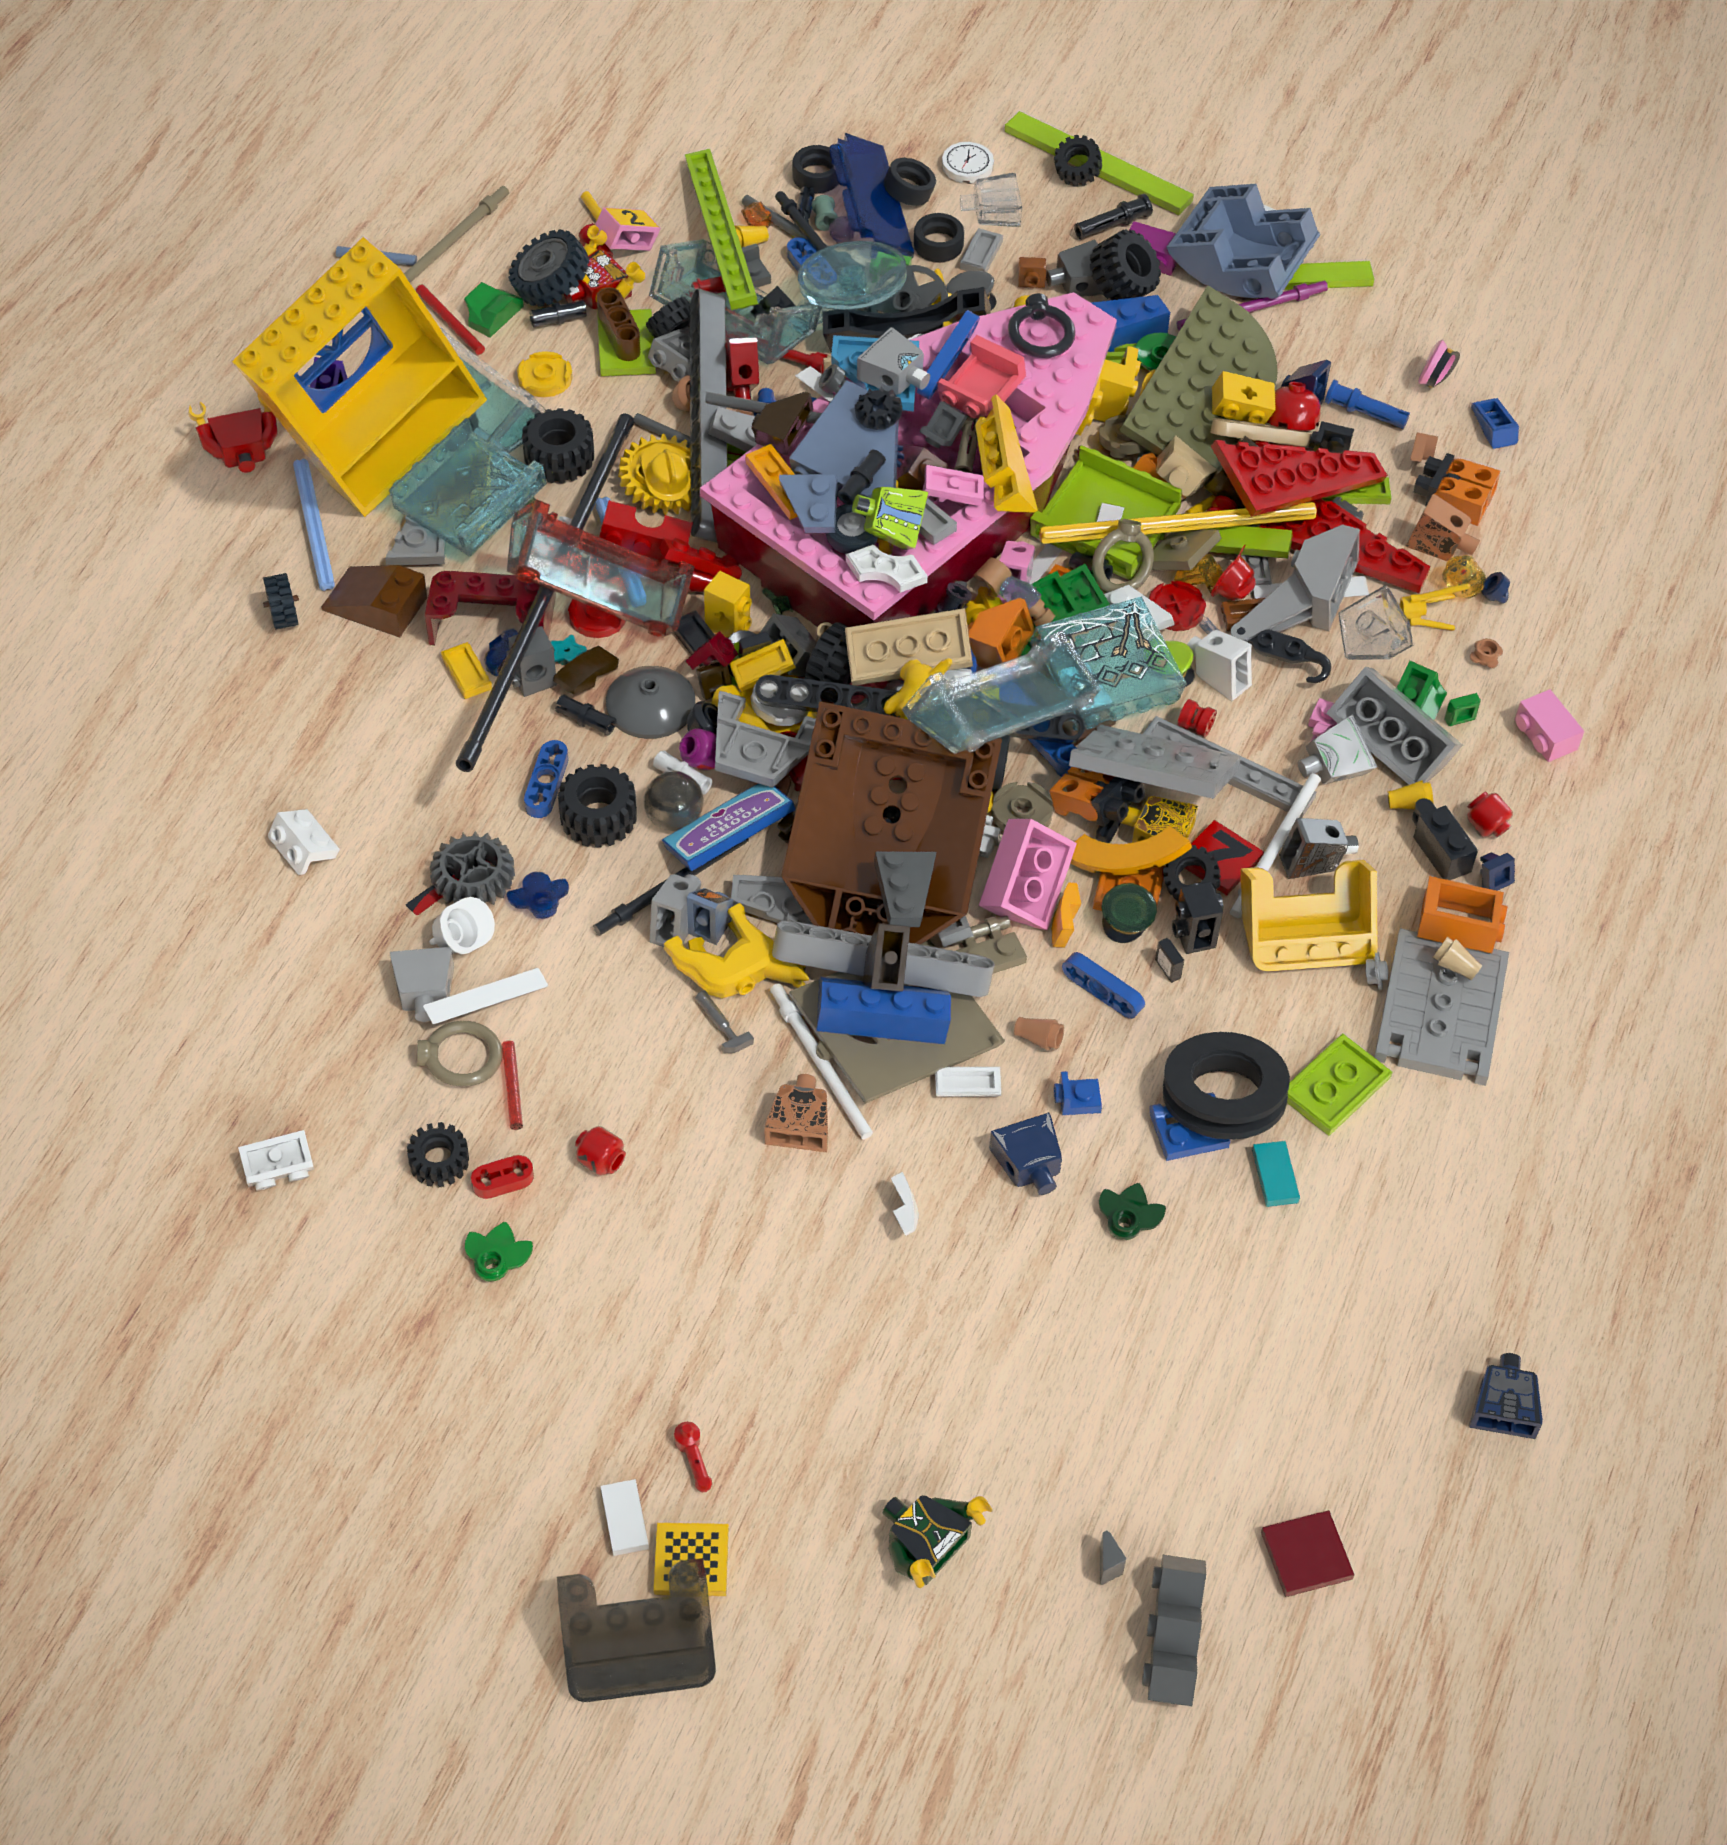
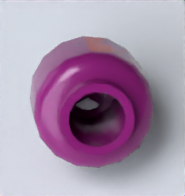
M696 728L688 731L681 739L679 745L682 761L687 762L688 766L707 771L714 769L717 734Z

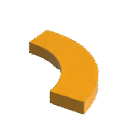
M1171 826L1148 839L1128 844L1105 843L1083 834L1075 841L1077 844L1070 863L1092 873L1100 871L1112 872L1113 875L1137 874L1141 869L1154 865L1161 867L1189 851L1192 845L1187 838Z

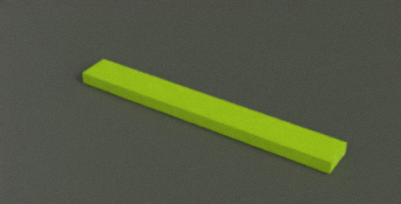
M1020 111L1005 124L1006 133L1054 156L1055 149L1059 148L1061 141L1065 143V138L1069 136L1071 139H1074L1073 136ZM1100 150L1102 170L1099 169L1100 174L1098 177L1137 196L1144 193L1152 203L1177 215H1180L1193 202V193ZM1076 155L1068 162L1078 167L1085 164L1089 157L1086 155Z

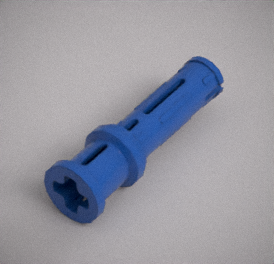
M1335 379L1332 381L1325 398V403L1327 404L1335 403L1345 407L1346 411L1350 413L1354 411L1362 412L1401 429L1405 428L1410 416V412L1362 394L1360 389L1355 388L1353 390L1338 384V380Z

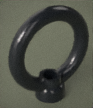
M1036 293L1027 297L1025 301L1026 306L1016 311L1008 323V335L1013 345L1024 354L1036 358H1051L1066 352L1072 346L1076 335L1075 326L1071 318L1059 308L1049 305L1048 298L1044 294ZM1048 316L1058 321L1064 329L1063 339L1055 345L1046 347L1030 344L1022 338L1019 332L1021 322L1028 317L1034 320H1042Z

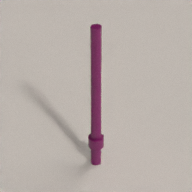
M1325 280L1309 285L1303 283L1294 286L1291 290L1284 291L1277 298L1270 299L1264 297L1238 305L1246 311L1252 312L1292 300L1299 302L1309 299L1310 295L1327 291L1328 285ZM1187 318L1177 321L1178 331H1180Z

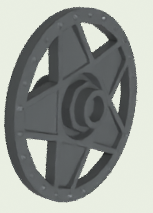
M920 265L904 266L888 274L878 285L872 299L871 312L899 313L923 309L931 306L940 296L941 301L948 298V292L943 280L931 269ZM913 272L927 274L935 281L919 286ZM898 277L896 292L882 295L887 286Z

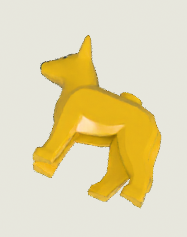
M741 903L728 909V914L732 918L728 926L738 941L728 949L724 958L706 952L703 947L705 941L702 937L689 940V949L683 946L679 936H675L664 943V950L672 958L675 967L690 977L709 995L726 998L738 993L746 995L753 990L756 983L766 978L789 983L795 988L806 985L804 981L809 980V976L805 973L806 965L780 961L772 956L774 941L750 923L745 916V908Z

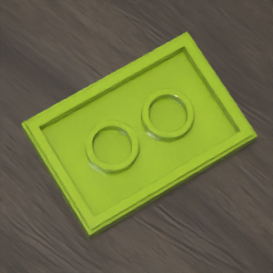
M652 309L630 310L639 328L641 348L640 356L633 361H624L618 358L598 318L601 376L656 374V367L648 358L654 337L646 327V322L652 317Z
M1342 1033L1290 1081L1287 1103L1330 1136L1391 1078L1393 1072Z

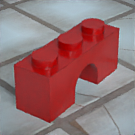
M608 501L598 544L682 566L680 563L665 559L659 546L663 538L672 541L674 538H678L688 543L693 522L665 515L660 526L646 527L637 521L635 517L636 507Z

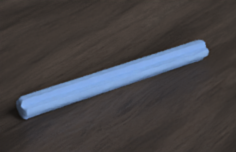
M304 458L301 460L296 459L293 466L319 588L322 591L332 590L335 583L309 463Z

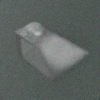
M1386 585L1338 612L1344 655L1348 660L1391 659L1414 646L1410 623L1391 590Z

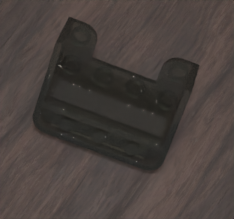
M703 1558L680 1561L671 1568L668 1575L670 1596L597 1605L595 1585L589 1577L581 1574L557 1577L558 1604L569 1693L574 1699L580 1702H593L706 1686L713 1680L716 1673L708 1585Z

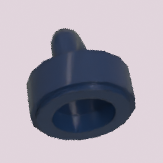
M1502 572L1492 573L1482 583L1481 594L1489 601L1497 600L1499 603L1504 604L1509 598L1508 588L1510 580Z

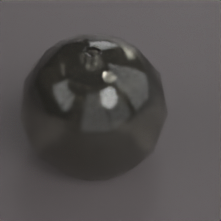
M673 770L664 772L650 781L645 791L643 804L647 817L654 825L664 830L677 831L701 816L704 797L700 785L693 777Z

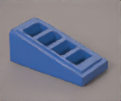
M1498 398L1472 403L1471 408L1487 441L1493 449L1518 443L1519 425Z

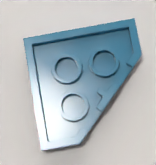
M833 335L831 364H836L845 370V376L854 384L866 390H869V388L872 391L880 389L857 379L858 357L879 338ZM909 340L919 348V341ZM912 384L901 394L896 395L901 399L902 411H914L916 386Z

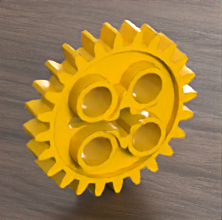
M651 434L648 442L643 437H640L639 445L632 442L630 450H624V455L620 459L618 477L621 478L620 486L626 487L625 495L633 494V503L642 501V509L650 505L652 506L653 513H656L659 508L663 509L664 515L668 514L669 509H673L677 515L679 514L680 507L687 512L690 511L691 465L690 448L686 447L687 440L685 439L681 443H677L675 435L671 440H667L665 434H662L661 439L657 440ZM656 444H668L677 448L685 457L690 474V489L682 499L673 502L662 501L648 490L641 465V456L648 447Z

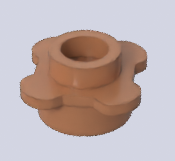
M1488 638L1476 641L1474 645L1476 649L1470 654V660L1489 668L1497 667L1499 663L1497 659L1503 654L1502 647L1495 640Z

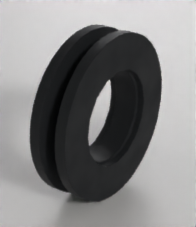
M1234 1032L1203 1033L1183 1041L1169 1054L1164 1070L1163 1100L1170 1114L1180 1124L1193 1132L1217 1139L1234 1140L1249 1138L1269 1130L1283 1116L1288 1098L1289 1071L1283 1058L1272 1047L1256 1038ZM1229 1071L1250 1079L1258 1089L1253 1094L1244 1098L1227 1100L1213 1097L1201 1091L1194 1081L1199 1076L1209 1072Z

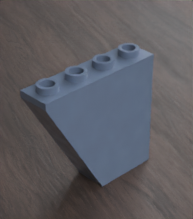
M847 380L789 457L791 470L795 475L837 474L838 497L839 490L850 479L851 471L854 467H859L870 450L874 449L881 452L885 456L886 461L874 475L871 486L865 488L860 495L871 498L872 491L875 488H896L899 420L893 426L882 430L864 427L856 418L855 404L859 400V395H865L868 390ZM881 403L879 406L874 404L873 410H884L883 403Z

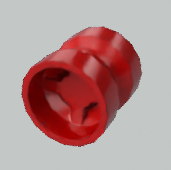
M1188 699L1180 712L1177 726L1185 730L1191 728L1195 730L1197 735L1207 737L1215 722L1217 710L1211 707H1200L1198 702Z

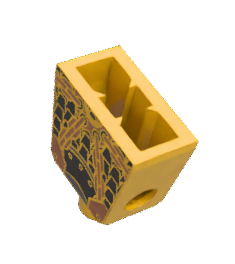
M1151 796L1148 797L1142 811L1128 806V815L1120 823L1134 827L1132 843L1148 839L1169 826L1188 839L1196 822L1198 806Z

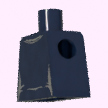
M1049 1112L991 1131L990 1151L1015 1186L1023 1187L1034 1183L1039 1195L1049 1194L1056 1189L1057 1185L1053 1176L1060 1173L1062 1155Z

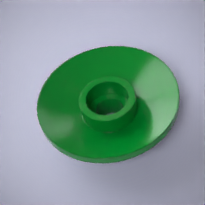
M1151 333L1142 337L1136 344V348L1139 349L1137 361H1141V365L1150 371L1157 369L1176 336L1168 333Z

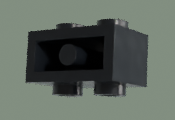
M1211 882L1194 883L1181 888L1179 901L1175 903L1176 918L1172 920V930L1175 938H1180L1186 954L1214 949L1217 946L1224 906L1220 893H1215Z

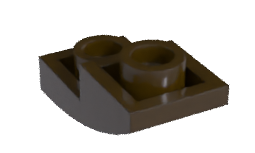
M598 645L567 663L554 675L553 681L573 695L595 687L597 676L618 669L619 658Z

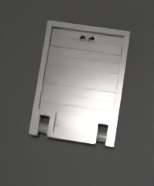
M1099 725L1097 731L1094 730L1077 746V749L1071 751L1069 766L1214 799L1239 770L1241 756Z
M1400 928L1374 1058L1381 1063H1385L1387 1056L1399 1059V1067L1462 1080L1463 1074L1475 1076V1084L1486 1086L1509 952L1493 949L1491 954L1465 948L1477 962L1483 965L1471 981L1463 975L1437 965L1439 962L1433 956L1442 945V942L1417 937L1418 932ZM1390 1041H1391V1042H1395V1043H1400L1401 1046L1394 1045V1044H1389V1043H1390ZM1466 1059L1476 1060L1478 1063L1466 1061Z

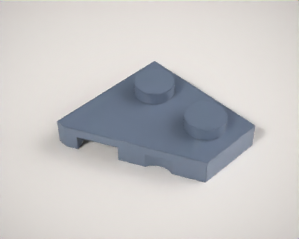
M837 474L779 475L780 485L784 489L794 512L797 514L804 532L835 533Z

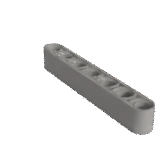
M794 921L778 922L776 927L772 956L784 962L864 976L866 951L872 936ZM908 943L904 984L983 997L989 993L995 964L991 959L980 955Z

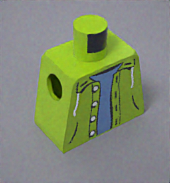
M878 487L873 489L871 498L857 495L853 502L852 512L866 516L864 524L866 532L901 549H913L916 547L928 492Z

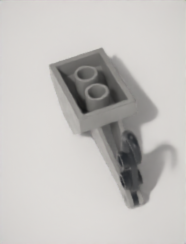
M1340 525L1306 539L1301 550H1296L1291 562V567L1295 568L1293 574L1244 618L1234 624L1231 628V636L1250 643L1255 651L1261 655L1292 664L1301 662L1317 663L1322 667V672L1318 676L1307 677L1306 681L1308 683H1320L1326 680L1332 669L1328 657L1321 652L1315 651L1302 639L1279 632L1307 620L1310 621L1313 627L1326 631L1330 630L1359 562V529Z

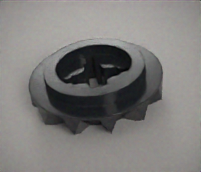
M882 386L879 390L874 391L869 388L865 395H859V400L855 404L856 418L864 427L869 429L882 430L889 428L902 415L901 399L895 395L893 390L886 391ZM881 403H883L884 410H873L874 404L879 406Z

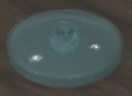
M851 241L826 247L807 258L798 271L799 289L803 297L814 305L833 310L861 309L884 302L897 294L907 280V267L903 255L889 245L872 241Z

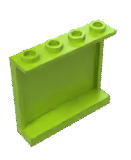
M1081 445L1079 448V460L1042 513L1039 511L1034 512L1030 518L1031 536L1040 539V528L1045 526L1097 522L1102 503L1124 507L1121 519L1176 515L1181 507L1182 489L1174 487L1169 482L1152 477L1145 471H1139L1127 466L1120 460L1109 458L1098 450L1089 449ZM1163 533L1146 535L1153 548ZM1101 539L1052 543L1051 545L1071 554L1080 552L1093 556ZM1120 540L1110 547L1104 559L1108 560L1109 564L1113 567V573L1131 580L1141 567L1142 551L1138 543Z

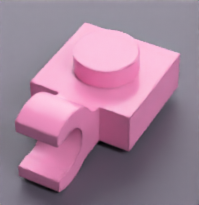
M1319 698L1308 725L1314 728L1312 733L1314 735L1311 741L1338 724L1326 714L1334 703Z

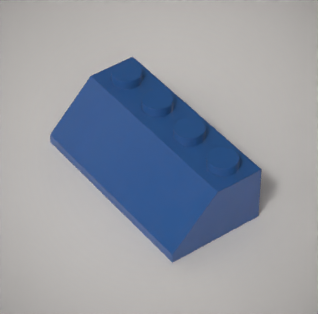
M828 977L819 978L816 1031L945 1044L951 1021V995L948 991L905 985L903 991L871 989L864 985L863 981Z

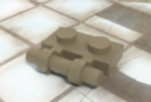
M995 916L984 920V923L970 927L973 936L951 944V946L959 943L963 944L964 948L956 950L958 952L980 955L991 959L995 964L993 974L1025 964L1027 960V955L1015 932L1002 935L1000 931L1011 927L1008 916L997 919ZM989 935L990 940L976 943L975 938Z

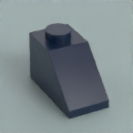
M1326 359L1299 367L1292 375L1285 377L1281 387L1289 386L1290 382L1303 383L1306 385L1305 389L1312 391L1317 396L1321 405L1324 402L1331 361Z

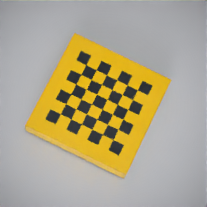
M657 1523L654 1595L726 1596L729 1524Z

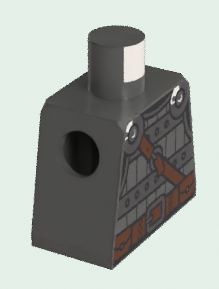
M1296 818L1279 856L1288 879L1335 871L1345 854H1356L1358 852L1359 843L1355 835H1345L1342 825L1338 820Z

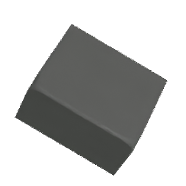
M1108 1530L1102 1533L1100 1543L1101 1585L1123 1575L1126 1563L1124 1553Z

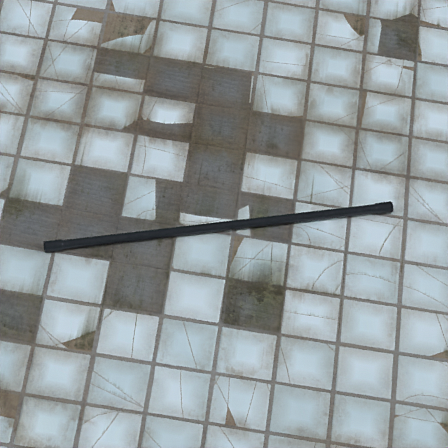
M623 413L618 417L610 440L475 726L456 760V766L463 772H471L482 752L484 741L621 447L630 434L634 425V418L629 414Z

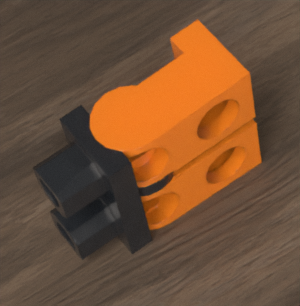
M1446 453L1443 460L1429 456L1425 463L1423 474L1433 477V479L1419 474L1413 492L1427 497L1425 506H1427L1433 494L1437 495L1469 516L1471 524L1478 526L1497 490L1501 470L1464 459H1454L1455 455Z
M1071 767L1068 770V774H1064L1049 790L1055 813L1066 816L1069 812L1079 814L1086 820L1097 821V825L1103 827L1111 820L1122 822L1128 815V801L1140 803L1145 797L1144 786L1140 782L1085 769V773L1080 772L1081 769ZM1065 786H1066L1067 792L1062 791Z

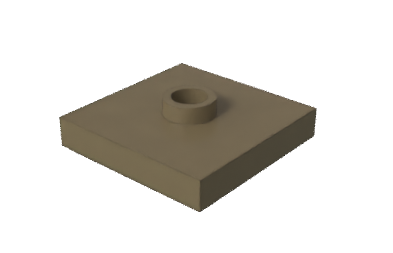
M1219 530L1171 532L1153 550L1154 562L1152 570H1191L1220 541L1221 535Z

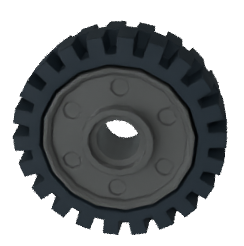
M559 229L557 232L551 230L548 235L543 233L540 235L539 240L535 237L531 240L532 244L530 246L526 244L522 248L524 252H518L515 256L517 260H513L511 263L512 268L508 272L510 275L508 276L509 281L518 295L531 306L537 304L540 307L544 306V303L550 305L553 304V299H556L558 302L562 299V294L569 295L571 293L570 288H576L579 285L577 280H583L585 277L583 272L588 270L589 258L586 250L571 232Z

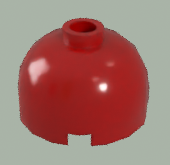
M1290 382L1289 386L1280 387L1275 390V411L1267 423L1278 427L1279 422L1287 424V429L1313 430L1316 426H1319L1321 405L1319 399L1312 391L1305 389V384Z

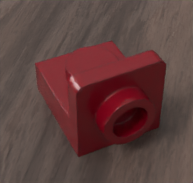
M719 631L695 650L685 662L692 670L701 663L707 666L715 659L723 667H726L738 655V651L734 648L732 641Z

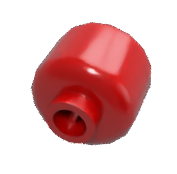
M1485 791L1467 806L1469 809L1467 819L1483 837H1489L1494 834L1498 838L1511 827L1508 821L1512 818L1513 811L1497 793L1488 794Z

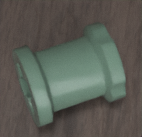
M828 195L817 196L811 203L812 210L816 213V227L823 231L834 229L839 223L838 215L833 210L835 208L834 199Z

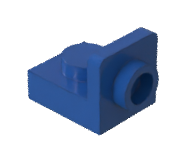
M1067 1071L1060 1072L1059 1083L1054 1084L1055 1103H1061L1062 1115L1101 1113L1102 1102L1098 1079L1069 1080Z

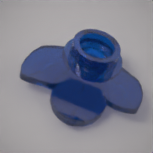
M534 871L524 877L522 888L508 891L506 895L510 904L515 908L529 909L536 918L545 919L557 912L559 900L569 892V884L566 879L551 881L544 872Z

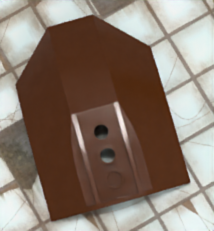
M820 701L781 878L811 923L816 926L870 936L873 935L877 923L888 924L874 865L875 852L891 851L936 852L920 927H910L909 943L922 945L965 917L968 913L1002 738ZM894 778H901L906 782L907 788L900 794L894 793L889 788L890 781ZM894 806L899 809L901 817L898 822L888 823L884 820L883 811L887 807Z

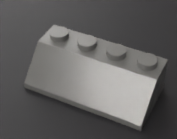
M1364 667L1326 713L1337 723L1353 715L1370 752L1408 784L1421 780L1423 783L1429 782L1463 746V744L1374 668Z

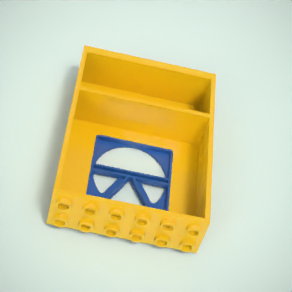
M364 237L232 361L330 486L364 517L379 505L487 401L478 384L402 270ZM362 312L364 314L363 317L343 335V328ZM371 327V342L367 355L359 368L348 379L326 389L309 387L322 372ZM332 339V346L326 345ZM315 355L321 356L301 376L298 375V371Z

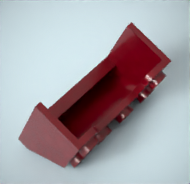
M462 571L438 572L431 580L425 610L429 645L435 646L440 619H447L453 616L457 610L458 602L516 606V618L523 624L544 578ZM555 591L538 626L543 627L548 638L556 599Z

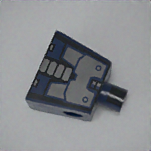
M1504 1353L1500 1356L1499 1366H1487L1480 1384L1469 1428L1536 1439L1543 1422L1538 1377L1534 1372L1520 1370L1521 1357L1519 1355Z

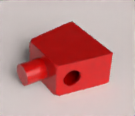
M757 338L729 339L725 343L726 392H734V397L751 400V391L759 385Z

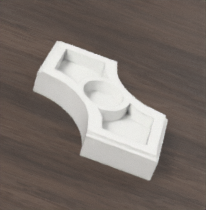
M875 545L846 554V563L859 582L865 580L884 581L894 586L900 593L927 583V574L914 555H888L881 552Z

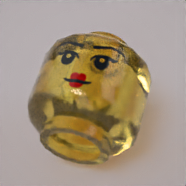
M1463 555L1454 556L1447 561L1442 573V579L1448 587L1469 583L1471 585L1469 589L1453 593L1456 597L1469 599L1475 597L1483 590L1486 575L1472 556Z

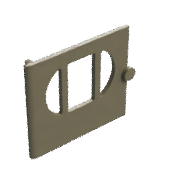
M930 939L922 944L925 946L935 947ZM836 972L826 976L828 978L863 981V976L844 972ZM819 980L789 991L790 998L821 1040L817 1045V1056L826 1061L834 1059L865 1104L929 1077L945 1067L955 1066L997 1048L1005 1042L995 1026L970 995L949 992L951 995V1021L945 1044L897 1039L888 1040L887 1038L872 1037L876 1044H869L858 1041L848 1034L816 1031Z

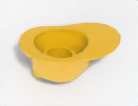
M656 444L644 450L641 456V465L648 490L656 498L669 502L680 500L687 495L690 489V474L683 454L677 448L668 444Z

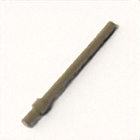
M501 186L491 196L487 195L481 200L477 209L404 273L408 281H413L486 214L490 215L498 208V203L509 195V190L505 186Z

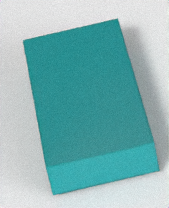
M1286 1141L1253 1144L1252 1152L1266 1207L1299 1203L1300 1195Z

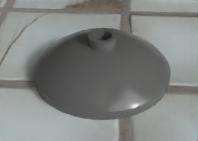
M641 666L624 672L613 681L606 695L607 714L616 718L617 722L614 725L628 735L643 739H657L678 732L687 724V718L696 704L695 693L690 682L680 673L662 666Z

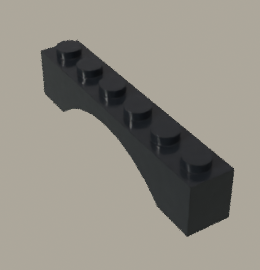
M979 287L956 291L937 304L909 312L874 313L850 307L822 311L823 336L830 353H832L833 335L880 338L892 327L908 339L916 334H925L943 328V322L949 321L952 324L959 322L967 310L978 316L990 314L991 306L985 288Z

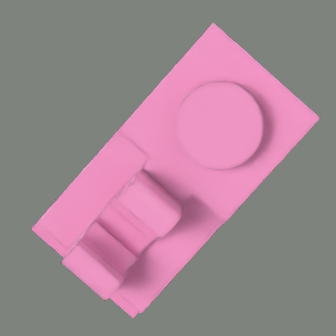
M926 465L923 491L928 492V497H939L940 502L949 499L955 502L980 506L984 499L983 475Z

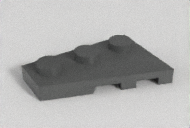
M875 852L874 865L888 924L920 927L936 852Z

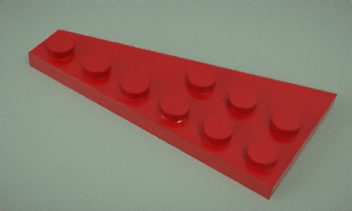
M1215 440L1211 445L1212 450L1251 517L1383 482L1388 476L1373 452L1344 450L1342 453H1330L1328 449L1318 448L1316 451H1306L1305 447L1274 444L1255 447L1249 446L1248 442H1238L1237 445L1225 444L1224 440Z
M1323 499L1310 501L1315 503L1317 508L1316 518L1267 523L1261 524L1259 527L1292 530L1290 549L1299 551L1306 539L1340 525L1359 529V562L1355 572L1418 594L1421 592L1431 567L1407 550L1395 548L1387 542V537L1381 533L1374 534L1366 528V523L1332 501H1324Z

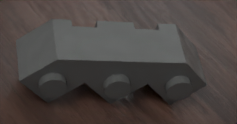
M1163 1554L1161 1567L1154 1566L1152 1588L1158 1589L1155 1615L1149 1614L1147 1636L1153 1637L1150 1663H1144L1142 1685L1148 1686V1700L1191 1707L1193 1705L1197 1679V1653L1202 1626L1201 1607L1206 1580V1561Z

